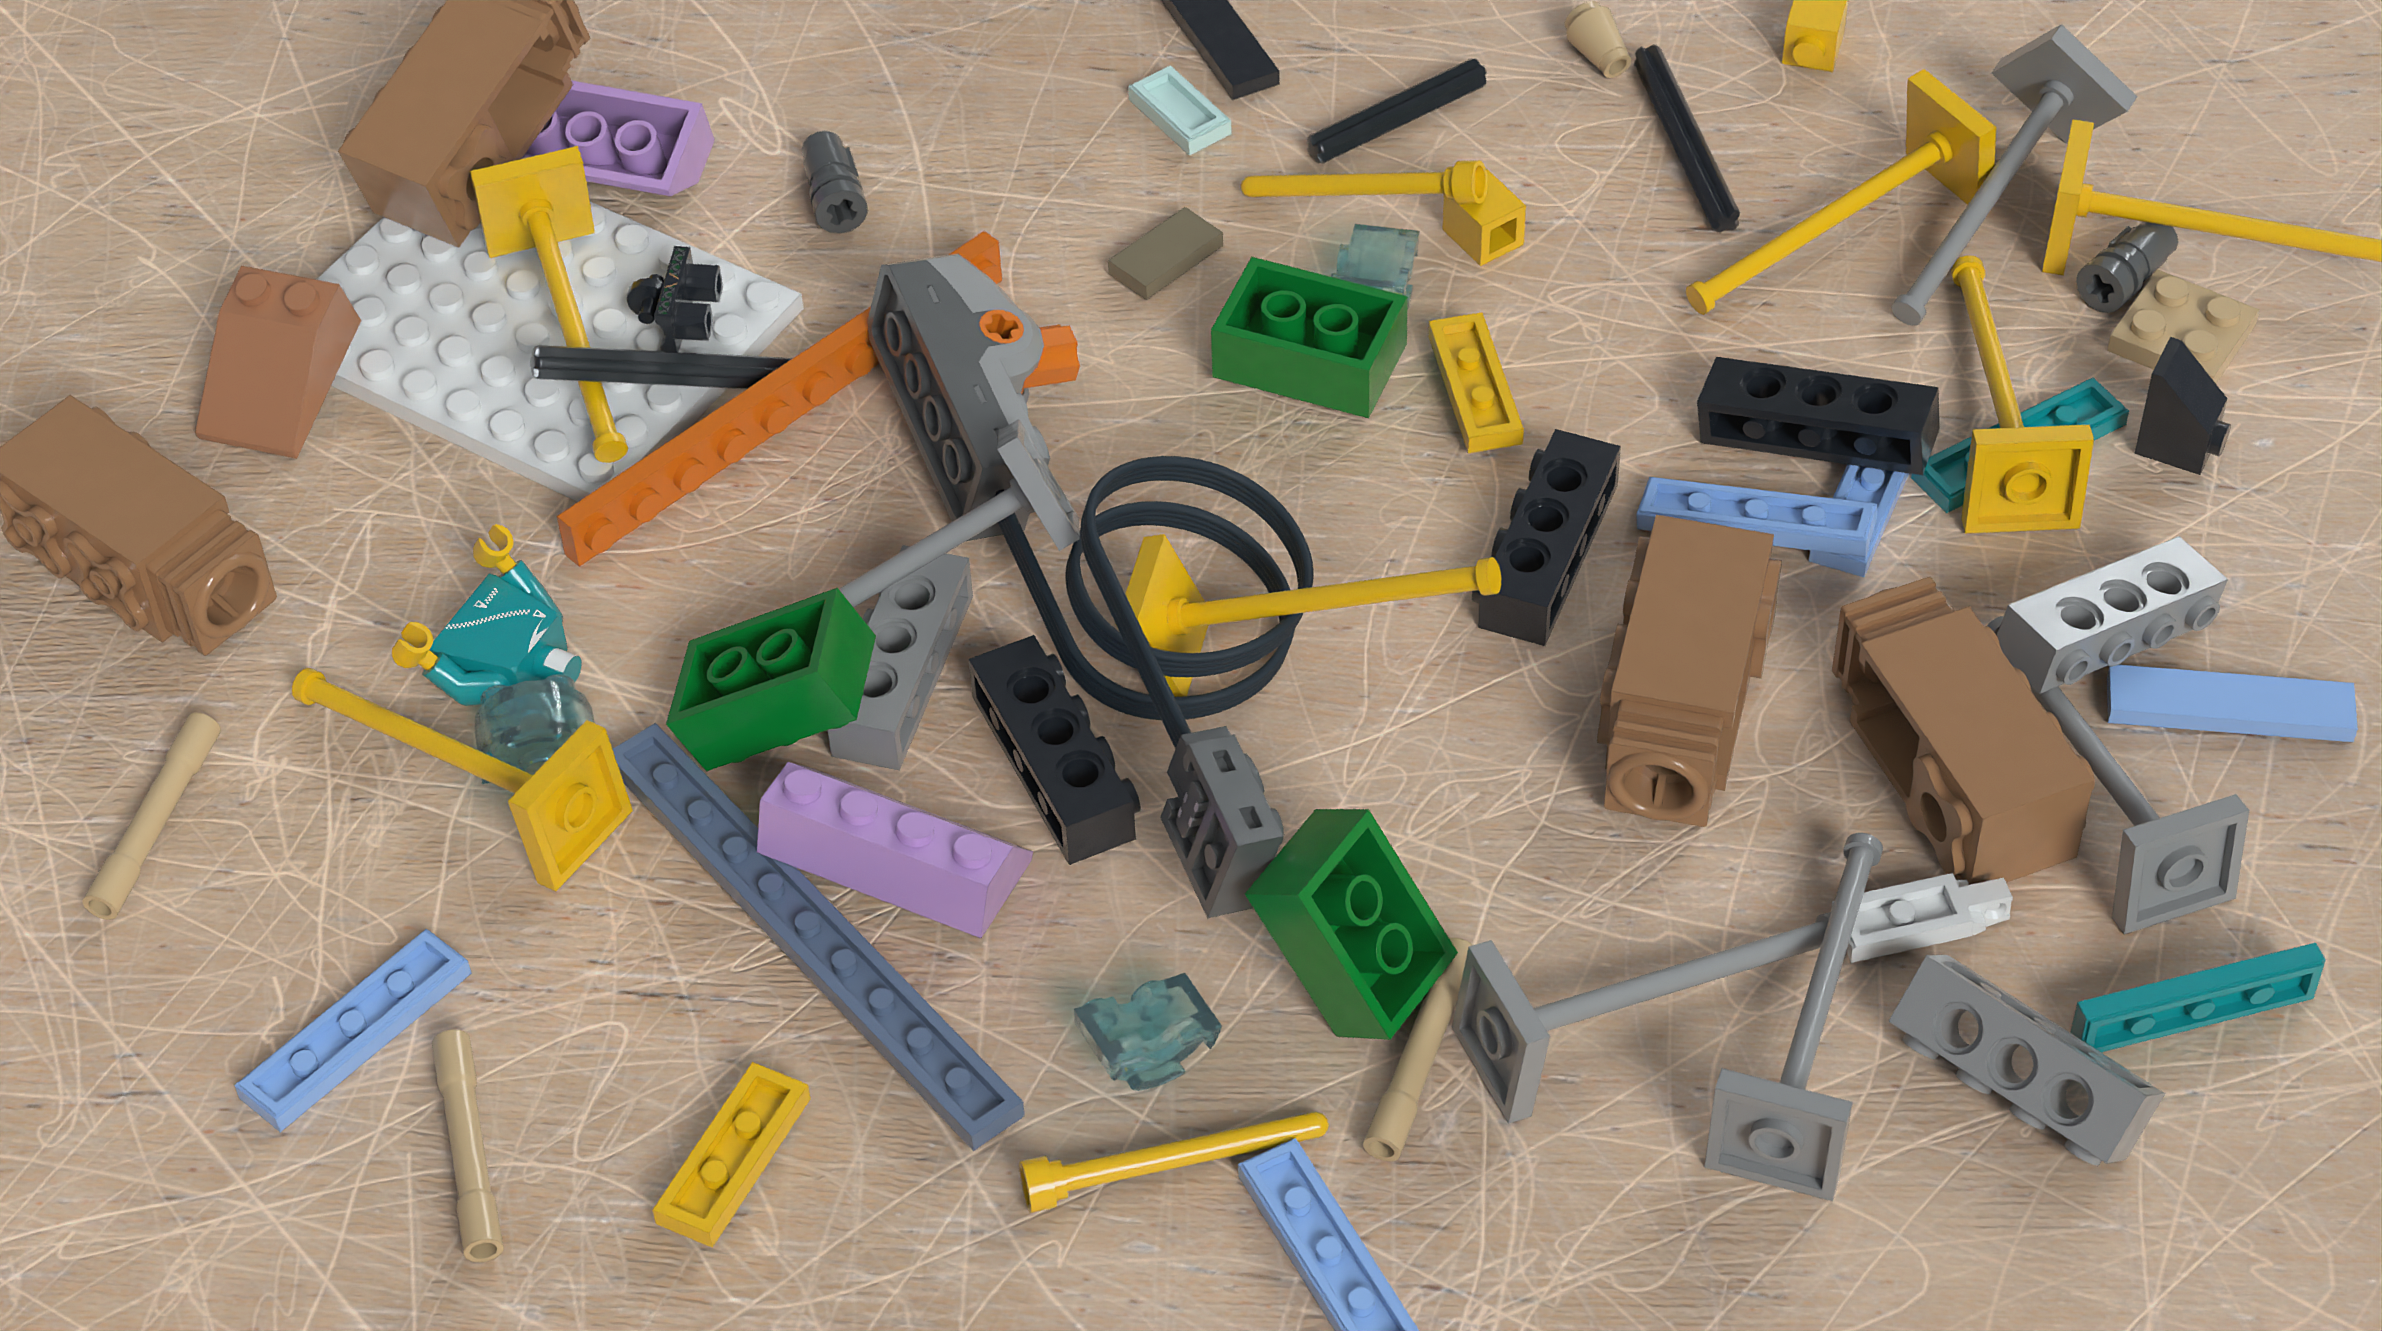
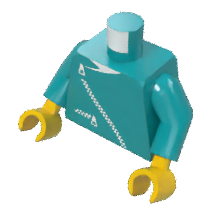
M495 524L491 527L488 534L500 551L491 550L481 538H478L473 547V557L483 567H497L501 572L500 576L489 573L434 641L432 633L424 624L409 622L401 632L404 640L398 639L392 648V657L394 662L403 668L422 666L424 668L422 675L461 705L503 703L520 707L529 703L545 681L565 689L571 688L581 672L582 660L579 656L567 652L568 646L563 628V615L545 587L522 560L515 562L509 555L514 542L512 534L504 526Z

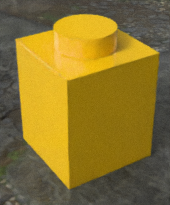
M1793 0L1786 23L1782 64L1833 72L1845 31L1848 0Z
M1486 169L1487 193L1482 204H1457L1454 199H1448L1443 194L1442 230L1480 266L1524 245L1526 205L1488 169Z

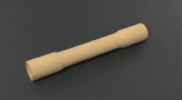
M191 713L188 715L165 757V763L115 851L107 857L83 898V906L94 916L105 920H112L117 917L140 876L142 864L192 776L198 773L221 733L219 724L213 718L202 713Z
M1449 938L1458 954L1425 995L1389 1088L1380 1099L1363 1142L1366 1152L1374 1158L1388 1162L1396 1161L1400 1158L1417 1114L1418 1100L1457 1004L1468 947L1473 946L1466 940Z
M446 1030L433 1038L432 1049L438 1088L444 1100L458 1191L457 1214L464 1257L469 1261L487 1262L500 1256L504 1247L497 1203L491 1193L475 1093L477 1078L470 1036L462 1030Z

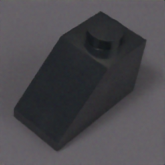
M2173 337L2169 338L2152 372L2134 454L2201 475L2210 454L2220 457L2226 445L2231 424L2222 420L2228 398L2182 340Z

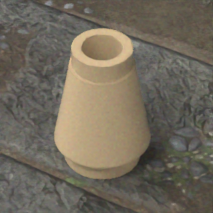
M1588 1L1574 8L1567 16L1564 24L1567 30V40L1602 71L1607 78H1614L1624 73L1629 68L1632 60L1610 9L1601 6L1596 1Z

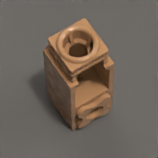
M446 0L444 5L436 10L431 23L415 45L407 50L402 63L386 85L376 93L373 103L355 128H352L347 133L342 146L338 150L339 155L373 213L458 248L462 245L469 233L480 224L470 171L522 159L573 86L567 72L571 67L570 62L573 58L576 59L581 52L580 48L583 44L586 45L590 39L580 16L579 8L574 0Z
M69 395L0 447V513L4 520L1 529L7 541L19 552H28L35 556L55 577L62 579L66 576L79 585L89 600L97 605L103 604L111 608L134 631L143 629L162 643L172 635L180 636L186 644L195 646L198 652L207 656L230 636L243 629L255 616L276 600L277 594L259 535L253 530L248 531L239 521L234 522L231 519V516L228 515L229 508L225 496L152 449L140 434L127 432L120 428L102 409L98 407L90 408Z
M1656 514L1650 538L1639 537L1634 565L1624 597L1623 624L1618 623L1616 627L1611 656L1605 670L1600 695L1601 714L1597 743L1607 745L1605 809L1640 815L1653 820L1673 821L1700 827L1707 826L1715 789L1722 791L1726 789L1750 677L1761 679L1764 670L1767 648L1775 619L1777 592L1782 560L1771 559L1774 534Z
M1931 577L1899 587L1884 589L1867 598L1843 605L1840 609L1832 672L1836 678H1840L1842 687L1852 696L1854 705L1851 708L1850 723L1906 804L1907 814L1912 825L1930 840L1943 871L1946 874L1953 873L1956 880H1967L1969 885L2003 877L2007 883L2077 858L2083 829L2086 827V815L2091 793L2095 787L2093 771L2088 761L2083 756L2077 755L2065 740L2056 717L2051 712H2045L2034 697L2025 674L2020 669L2014 668L2003 654L1994 631L1988 626H1983L1970 606L1957 611L1952 606H1948L1946 597L1935 588L1936 583Z

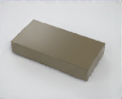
M1184 207L1108 260L1109 275L1147 300L1223 246V232L1187 207Z

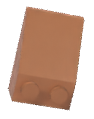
M241 265L218 314L195 434L199 439L295 459L298 458L361 323V319L339 284Z

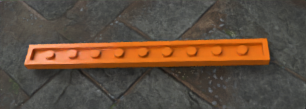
M981 232L948 254H960L989 276L996 284L1002 281L999 241L987 232ZM871 307L559 514L557 520L565 555L580 567L599 553L608 550L615 542L643 523L651 521L658 513L686 494L698 489L702 483L730 464L741 460L745 454L773 435L781 433L795 420L816 406L825 403L832 395L859 377L868 374L872 368L880 364L869 340L867 320Z

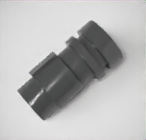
M829 131L816 132L810 135L802 146L804 169L810 186V201L816 221L822 229L831 233L850 232L861 225L868 213L861 182L857 178L859 175L850 148H844L843 142L837 134Z
M2142 222L2133 228L2126 227L2109 243L2106 249H2103L2078 272L2076 283L2083 300L2099 312L2111 313L2117 311L2142 288L2143 282L2159 269L2177 249L2178 236L2172 226Z

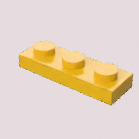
M1483 312L1429 321L1428 337L1467 452L1474 453L1522 445L1524 428Z
M752 1062L652 1209L655 1223L713 1248L810 1101L808 1084Z

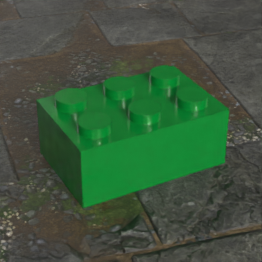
M1251 256L1211 328L1212 377L1369 418L1407 345L1408 296Z
M837 587L692 639L687 646L666 725L706 771L730 763L742 762L750 756L779 746L792 745L800 739L829 729L844 727L849 722L857 720L876 635Z
M1315 809L1245 892L1248 901L1336 1037L1390 1040L1458 954L1369 809Z

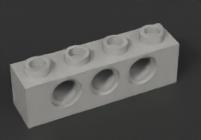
M2178 536L2009 604L1997 633V638L2003 654L2014 668L2020 669L2027 677L2029 684L2041 694L2062 684H2074L2084 675L2105 666H2117L2127 657L2146 649L2160 648L2170 639L2192 630L2200 631L2213 622L2220 611L2218 603L2228 579Z
M902 545L900 552L904 551L910 546ZM947 553L943 554L879 592V599L875 608H868L866 610L863 620L874 632L876 639L857 720L849 722L844 727L826 730L828 731L831 757L900 771L973 598L969 558Z
M1926 955L1888 1021L1906 1033L1902 1040L1910 1048L1931 1059H1937L1938 1055H1941L1959 1067L1956 1076L1962 1082L1985 1094H1990L1993 1089L2013 1102L2009 1109L2013 1115L2037 1129L2044 1130L2046 1125L2056 1130L2068 1138L2064 1144L2067 1150L2092 1165L2099 1166L2101 1161L2107 1164L2126 1160L2165 1095L2164 1092L1949 955ZM1965 1011H1969L1974 1015L1979 1027L1978 1036L1971 1045L1961 1038L1958 1031L1959 1019ZM2020 1045L2030 1052L2033 1059V1069L2026 1080L2018 1077L2012 1067V1055ZM2074 1080L2082 1084L2088 1094V1106L2081 1116L2075 1114L2069 1108L2066 1101L2067 1089Z

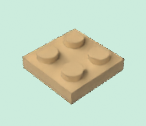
M2157 269L2111 333L2107 351L2154 370L2169 338L2173 337L2182 340L2213 381L2217 383L2256 326L2260 309Z

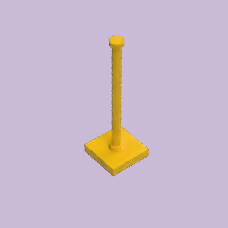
M1920 70L1907 79V155L1706 282L1695 281L1687 286L1686 295L1690 304L1698 313L1705 315L1715 308V301L1924 169L1968 205L1995 166L1996 126L1927 70Z
M2072 119L2042 272L2064 276L2076 216L2087 218L2088 212L2382 262L2381 239L2092 191L2093 185L2083 183L2094 123Z
M578 146L470 171L489 258L536 247L566 346L591 348L557 243L595 233L584 165ZM578 381L595 436L592 444L595 458L603 463L620 460L627 454L628 445L624 435L616 430L602 382Z
M1972 255L1960 257L1951 267V275L1954 283L1961 287L2000 426V428L1972 430L1961 516L1965 534L2080 529L2094 443L2090 425L2024 427L1982 282L1985 277L1983 262L1980 258Z
M1160 534L1143 537L1125 595L1150 647L1179 653H1200L1209 625L1479 590L1484 596L1498 594L1501 589V571L1496 559L1490 557L1479 559L1476 566L1205 601L1166 535ZM1165 676L1174 697L1188 695L1193 677Z
M313 668L303 669L293 681L292 695L295 700L306 705L318 703L514 793L508 800V804L537 883L555 892L633 811L606 728L586 720L532 775L326 681L323 673Z

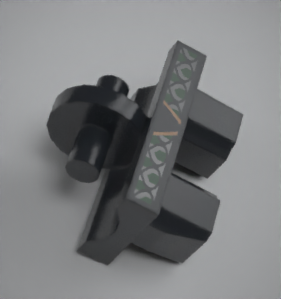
M674 246L665 279L660 275L653 274L649 278H642L632 283L627 294L628 306L638 315L640 322L651 324L655 320L663 329L664 335L660 346L661 351L679 352L682 340L709 341L713 321L711 304L693 303V301H720L723 290L720 266L693 264L690 247Z

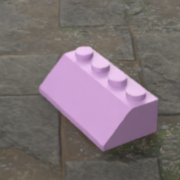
M572 81V88L522 157L524 159L578 146L583 160L586 181L672 196L699 182L715 139L702 103Z
M787 762L760 799L757 853L979 938L983 937L1032 861L1033 851L814 768Z

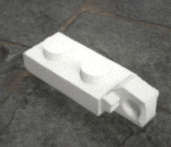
M1953 873L1864 892L1846 952L1851 963L1971 937L1985 931L1987 926L2009 920L2013 896L2004 877L1969 885L1967 880H1955Z

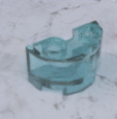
M1355 224L1349 245L1340 244L1337 273H1332L1331 277L1408 296L1409 309L1414 285H1409L1408 281H1410L1412 276L1414 257L1418 256L1420 231Z
M558 674L551 675L544 680L524 681L511 686L496 685L485 690L480 697L481 707L475 715L474 731L477 750L525 771L527 767L534 763L547 761L586 720L595 722L592 707L586 696L576 690L574 680L568 676ZM481 778L482 784L490 783Z
M1186 973L1161 981L1152 980L1144 983L1135 990L1130 1002L1126 1004H1118L1112 996L1106 999H1093L1083 1006L1074 1009L1075 1025L1114 1082L1116 1079L1126 1081L1134 1091L1159 1087L1180 1077L1186 1072L1180 1062L1191 1055L1202 1042L1211 1049L1223 1027Z

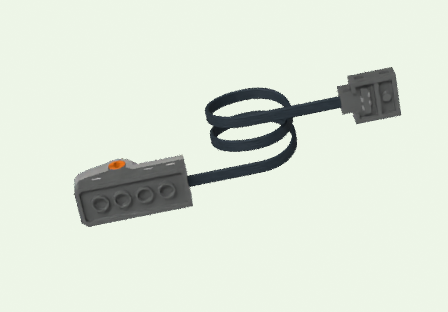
M960 254L881 264L867 320L869 340L953 522L1011 487L1009 480L1013 479L1014 476L997 450L999 430L1018 419L1021 421L1048 466L1050 456L1044 438L1040 431L1031 425L1028 418V388L1075 381L1080 368L1077 356L1078 341L1070 325L1061 326L1059 324L1038 327L1030 315L1019 309L989 276ZM1155 456L1124 463L1110 470L1095 484L1089 494L1081 518L1080 539L1072 545L1065 572L1069 601L1083 629L1110 656L1130 667L1138 669L1149 694L1125 688L1111 681L1097 671L1079 650L1024 533L1029 515L1035 512L1034 509L1027 512L1023 507L967 541L1004 535L1064 666L1082 689L1102 704L1116 711L1144 719L1162 720L1175 748L1167 773L1178 797L1167 799L1160 818L1208 919L1253 909L1245 896V892L1275 858L1279 846L1283 842L1284 829L1279 813L1276 809L1269 807L1264 796V787L1255 764L1246 753H1243L1235 734L1230 735L1227 726L1191 733L1186 720L1228 710L1248 700L1262 690L1281 668L1292 643L1295 628L1301 620L1303 613L1279 616L1280 623L1265 634L1247 643L1224 650L1204 653H1179L1150 647L1099 539L1100 536L1108 532L1142 525L1166 526L1193 532L1219 543L1240 557L1258 575L1269 593L1288 591L1290 587L1274 559L1252 536L1216 514L1184 504L1161 501H1142L1119 505L1095 516L1096 509L1113 492L1136 483L1179 481L1204 486L1241 502L1259 515L1274 530L1292 559L1297 575L1298 589L1313 587L1314 568L1310 549L1299 526L1286 508L1262 486L1232 469L1209 461L1180 456ZM1083 552L1119 631L1103 618L1088 595L1080 566L1081 554ZM1277 648L1273 656L1255 673L1234 685L1214 692L1174 697L1165 676L1203 677L1229 672L1254 663Z

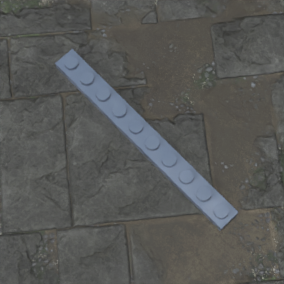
M656 723L613 748L623 782L628 789L973 1151L1025 1116L1024 1103L1021 1098L796 867L757 853L758 828Z

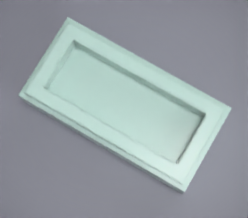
M1171 65L1128 86L1129 101L1189 156L1232 134L1231 120Z

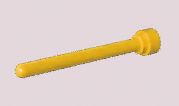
M1469 160L1457 161L1454 166H1448L1445 172L1247 176L1241 182V191L1248 197L1445 194L1448 199H1454L1457 204H1482L1487 193V172L1482 161Z
M1311 1112L1063 1166L1060 1159L1049 1162L1046 1156L1019 1161L1022 1190L1028 1211L1030 1213L1056 1208L1057 1200L1068 1198V1191L1277 1147L1295 1138L1298 1142L1319 1138L1327 1132L1329 1123L1324 1114Z

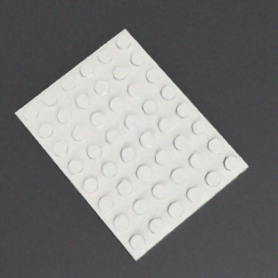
M590 202L595 233L557 242L591 348L661 351L660 346L664 335L663 329L655 320L651 324L640 322L638 315L628 306L627 294L632 283L639 279L649 278L653 274L660 275L665 279L674 246L690 247L693 264L719 265L723 282V290L719 302L693 301V303L711 304L713 321L709 341L682 340L679 352L759 356L803 310L801 293ZM383 217L316 279L339 284L361 319V323L333 380L332 387L577 502L691 427L727 389L602 382L616 430L624 435L628 445V452L623 458L615 462L603 463L595 458L592 444L595 436L578 381L543 380L532 376L530 358L534 347L538 345L566 346L536 247L489 258L481 222L476 229L469 233L458 248Z

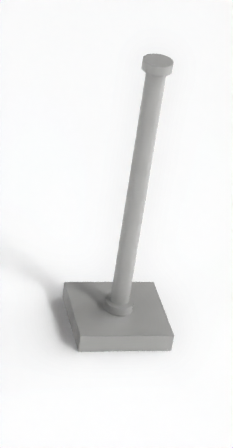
M2062 24L2001 58L1991 72L2032 113L1907 294L1899 295L1891 307L1892 312L1903 323L1916 326L1923 320L1926 315L1925 305L2047 127L2061 140L2068 143L2072 119L2094 123L2093 129L2128 112L2138 97Z
M1019 419L999 430L997 450L1014 476L1013 479L1009 480L1011 487L839 588L853 607L1023 507L1027 512L1032 509L1035 510L1059 551L1080 539L1078 515Z
M2004 616L1995 618L1987 625L1994 631L1996 636ZM2030 685L2032 693L2045 710L2051 712L2056 717L2064 735L2077 752L2088 761L2094 774L2134 825V827L2124 829L2122 833L2112 919L2125 935L2236 899L2249 817V809L2238 795H2231L2160 818L2059 686L2039 694Z
M1854 833L1846 840L1843 853L1847 862L1780 1083L1721 1068L1714 1093L1705 1168L1830 1201L1834 1200L1841 1172L1853 1102L1805 1089L1871 867L1879 863L1883 852V845L1876 837L1867 833Z
M1831 912L1819 915L1814 924L1533 1008L1492 940L1469 946L1452 1029L1508 1124L1532 1117L1550 1041V1035L1547 1031L1821 947Z

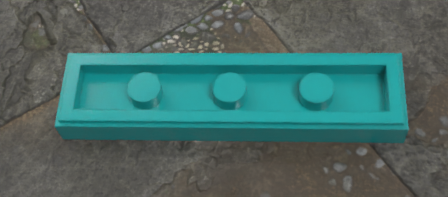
M2092 377L2020 412L2024 427L2090 425L2095 441L2127 425L2129 410ZM1999 423L1987 429L2000 428ZM1972 436L1930 456L1923 475L1912 474L1911 479L1946 514L1963 506Z
M2315 942L2079 1001L2076 1005L2070 1033L2099 1052H2105L2311 1000L2315 997L2326 959Z

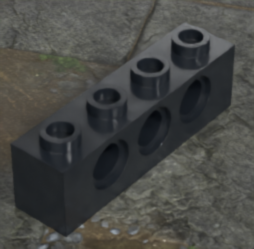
M1723 357L1715 358L1697 400L1701 443L1923 475L1940 430L1939 387Z
M1555 429L1546 450L1539 448L1536 450L1529 470L1530 484L1527 489L1519 488L1517 490L1510 512V520L1512 522L1508 529L1501 527L1498 530L1493 543L1491 557L1496 559L1500 567L1501 589L1498 594L1485 596L1479 590L1472 591V601L1479 603L1478 628L1546 646L1618 486L1621 446Z
M1035 635L970 658L969 669L972 697L1068 864H1074L1136 840L1134 814L1141 811L1136 789L1129 778L1121 780L1116 773L1114 756L1105 737H1095L1091 731L1089 714L1082 698L1078 694L1070 696L1067 691L1065 675L1056 655H1046Z

